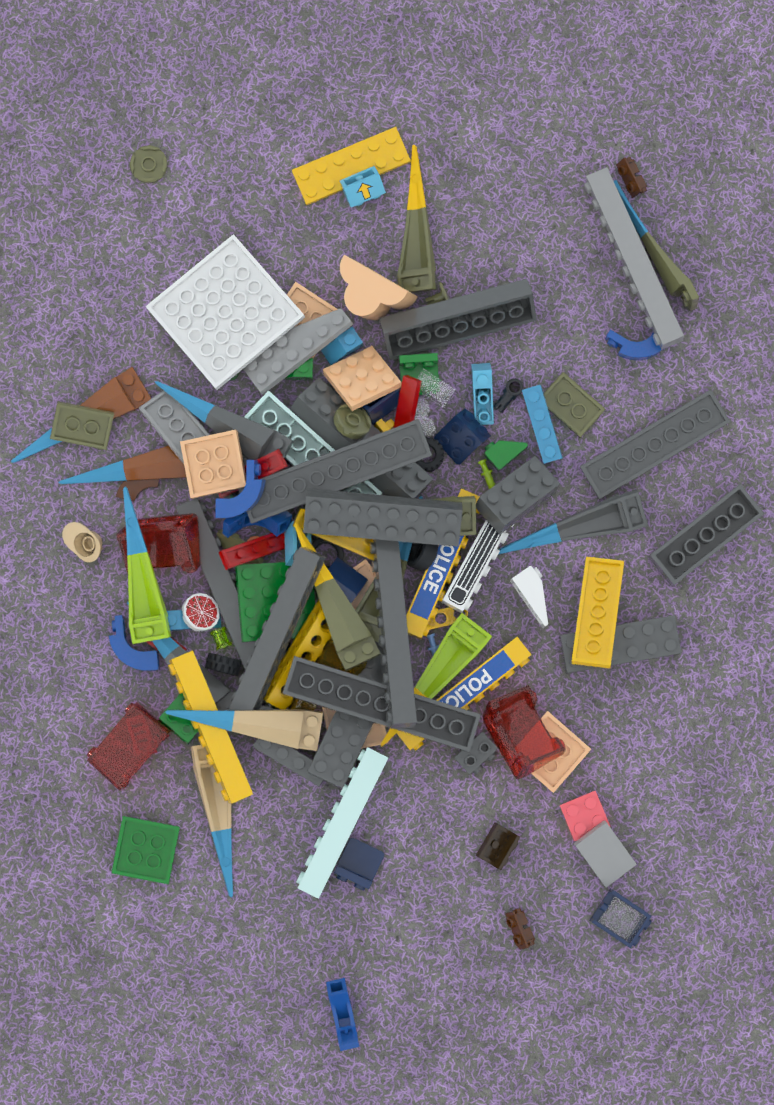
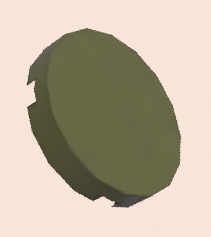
M151 145L142 146L132 154L130 169L134 177L140 182L155 183L166 174L168 168L167 158L158 147Z
M344 404L334 414L333 420L337 430L350 439L363 438L371 428V419L364 409L358 408L351 411L348 405Z

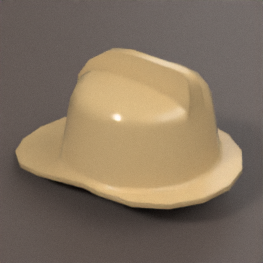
M71 522L64 527L62 532L64 543L84 562H93L99 557L103 550L102 539L99 534L90 531L79 522Z

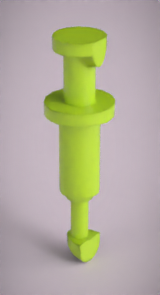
M487 459L478 461L483 470V473L480 475H484L488 488L491 489L495 486L491 475L493 470H488L485 462Z

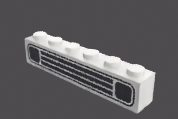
M485 521L443 598V604L460 613L464 609L468 611L473 602L470 597L473 593H478L482 585L479 583L481 577H486L491 568L488 566L490 560L495 561L500 552L497 547L500 542L504 544L509 535L506 531L499 535L489 522Z

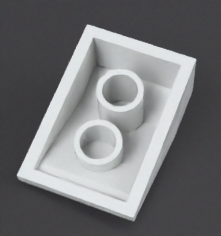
M529 566L513 577L510 582L541 627L544 628L548 625L541 580L542 574L537 567L533 569L532 566Z

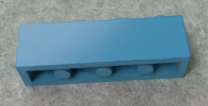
M537 385L522 390L543 463L562 459L563 456L542 386Z

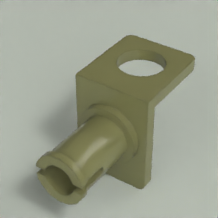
M442 282L439 283L441 288L439 293L425 298L428 303L427 305L450 299Z

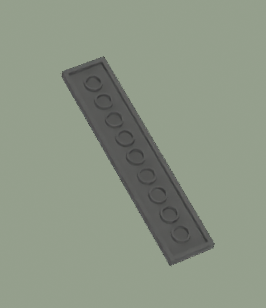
M414 420L261 478L265 479L263 494L258 503L247 512L251 524L306 504L307 488L340 491L433 456L420 420Z

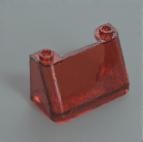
M190 513L137 519L153 569L181 566L182 571L187 573H193L198 570L201 560L197 514ZM124 526L116 536L128 574L126 526Z
M529 685L489 701L482 716L488 732L513 776L518 780L560 757L566 751L563 740L550 736L535 710L537 695L531 690Z
M131 702L125 709L126 714L100 745L97 748L93 747L87 753L89 757L87 761L119 791H123L127 787L129 779H133L138 770L156 749L162 745L161 742L168 739L173 733L139 702L135 704Z

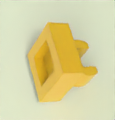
M380 419L374 426L383 433L393 429L394 421L390 419L385 423Z

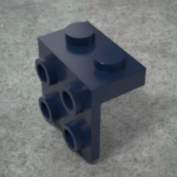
M465 408L456 414L434 436V439L438 440L449 457L456 464L460 465L481 444L487 441L491 435L475 419L474 415Z
M350 838L334 871L337 874L336 878L344 882L350 880L355 883L354 887L363 891L365 888L370 889L384 858V852L355 838Z

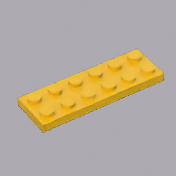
M394 127L292 169V173L307 206L343 191L340 180L373 166L381 175L408 164L411 160L397 127Z
M586 557L572 664L611 668L624 561Z

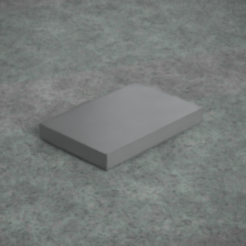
M605 820L574 843L606 888L637 865Z

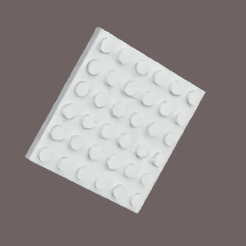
M234 234L146 306L149 312L216 390L305 318L299 308Z

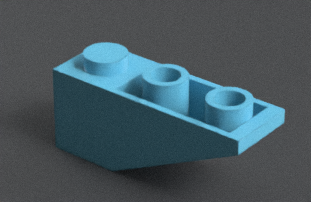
M471 364L474 417L481 425L494 424L491 364Z

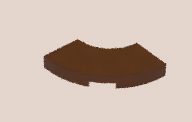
M160 479L123 481L116 497L124 499L123 488L127 487L131 501L135 502L138 494L150 487L158 488Z

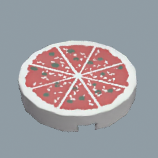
M193 594L185 600L182 606L183 620L194 631H208L219 620L220 611L218 605L207 594Z

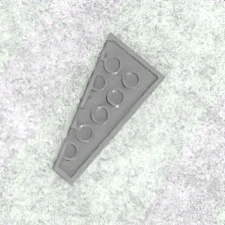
M340 308L293 327L243 368V370L260 393L264 395L350 328L353 323Z

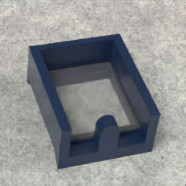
M610 888L589 921L631 949L632 945L636 946L640 941L641 936L639 935L642 930H646L651 924L652 920L650 918L652 916Z

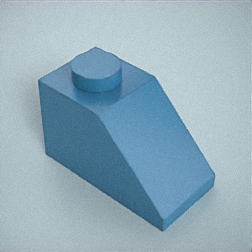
M351 327L326 345L321 352L329 364L333 365L363 347V342L355 329Z

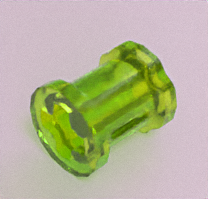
M226 627L210 632L217 645L216 651L233 645L232 642H229L225 632L227 630Z

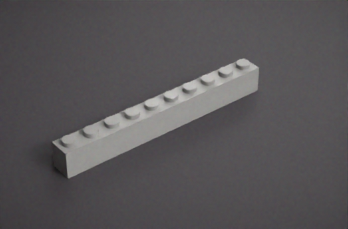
M606 167L587 175L586 183H584L587 194L591 193L592 205L595 211L598 210L601 215L599 220L602 227L606 226L608 231L607 238L610 244L613 243L616 248L614 253L617 260H621L623 264L622 271L626 278L629 277L631 284H629L630 289L639 299L637 301L638 307L641 312L644 311L646 314L645 322L648 328H652L654 332L652 336L655 344L660 345L662 350L682 342L684 338L683 332L608 168Z

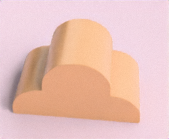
M346 255L343 256L340 263V273L344 281L348 283L344 300L347 308L353 314L367 320H379V318L384 317L389 312L390 308L397 310L406 309L413 305L418 298L415 294Z

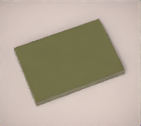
M564 372L544 392L549 411L580 438L606 410Z
M57 401L50 439L107 450L114 412Z

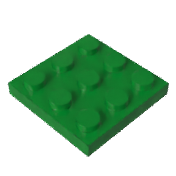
M123 816L111 873L169 884L180 827Z

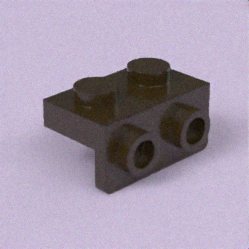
M495 822L475 856L502 870L508 863L512 851L517 847L520 836Z

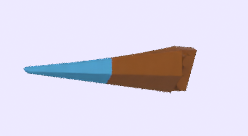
M131 367L110 380L80 406L114 412L113 419H116L139 409L152 397L134 367ZM51 428L12 459L11 463L20 461L62 441L50 439Z
M165 446L61 480L58 483L75 484L187 477L184 464L169 446Z

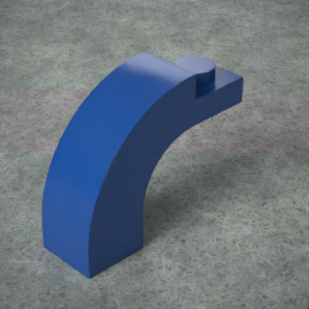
M610 329L605 337L608 345L616 349L617 347L621 348L618 356L629 360L649 359L664 350H661L660 345L655 344L652 335L644 341L633 342Z
M247 460L246 485L238 496L234 498H216L215 518L240 516L251 510L258 503L265 487V479H258V476L261 474V465L258 464V460Z
M285 511L251 524L246 512L237 517L226 518L223 521V534L229 538L246 526L258 525L265 527L278 537L291 524L292 514Z
M115 616V620L112 621V630L116 632V635L109 636V641L116 656L123 663L137 670H160L158 651L142 652L133 649L126 639L124 616Z
M345 978L326 982L340 1051L360 1047Z

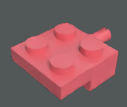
M596 790L559 805L574 841L579 840L604 820L610 826Z

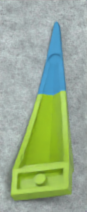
M124 487L129 629L132 643L136 644L171 637L168 613L128 489Z

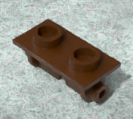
M625 157L616 164L618 173L622 177L626 189L632 198L639 193L642 194L647 191V185L642 175L635 176L640 171L634 159Z
M517 908L512 912L505 913L506 923L512 930L514 943L518 946L519 950L534 945L535 938L531 928H523V925L528 924L524 910L521 911V908Z

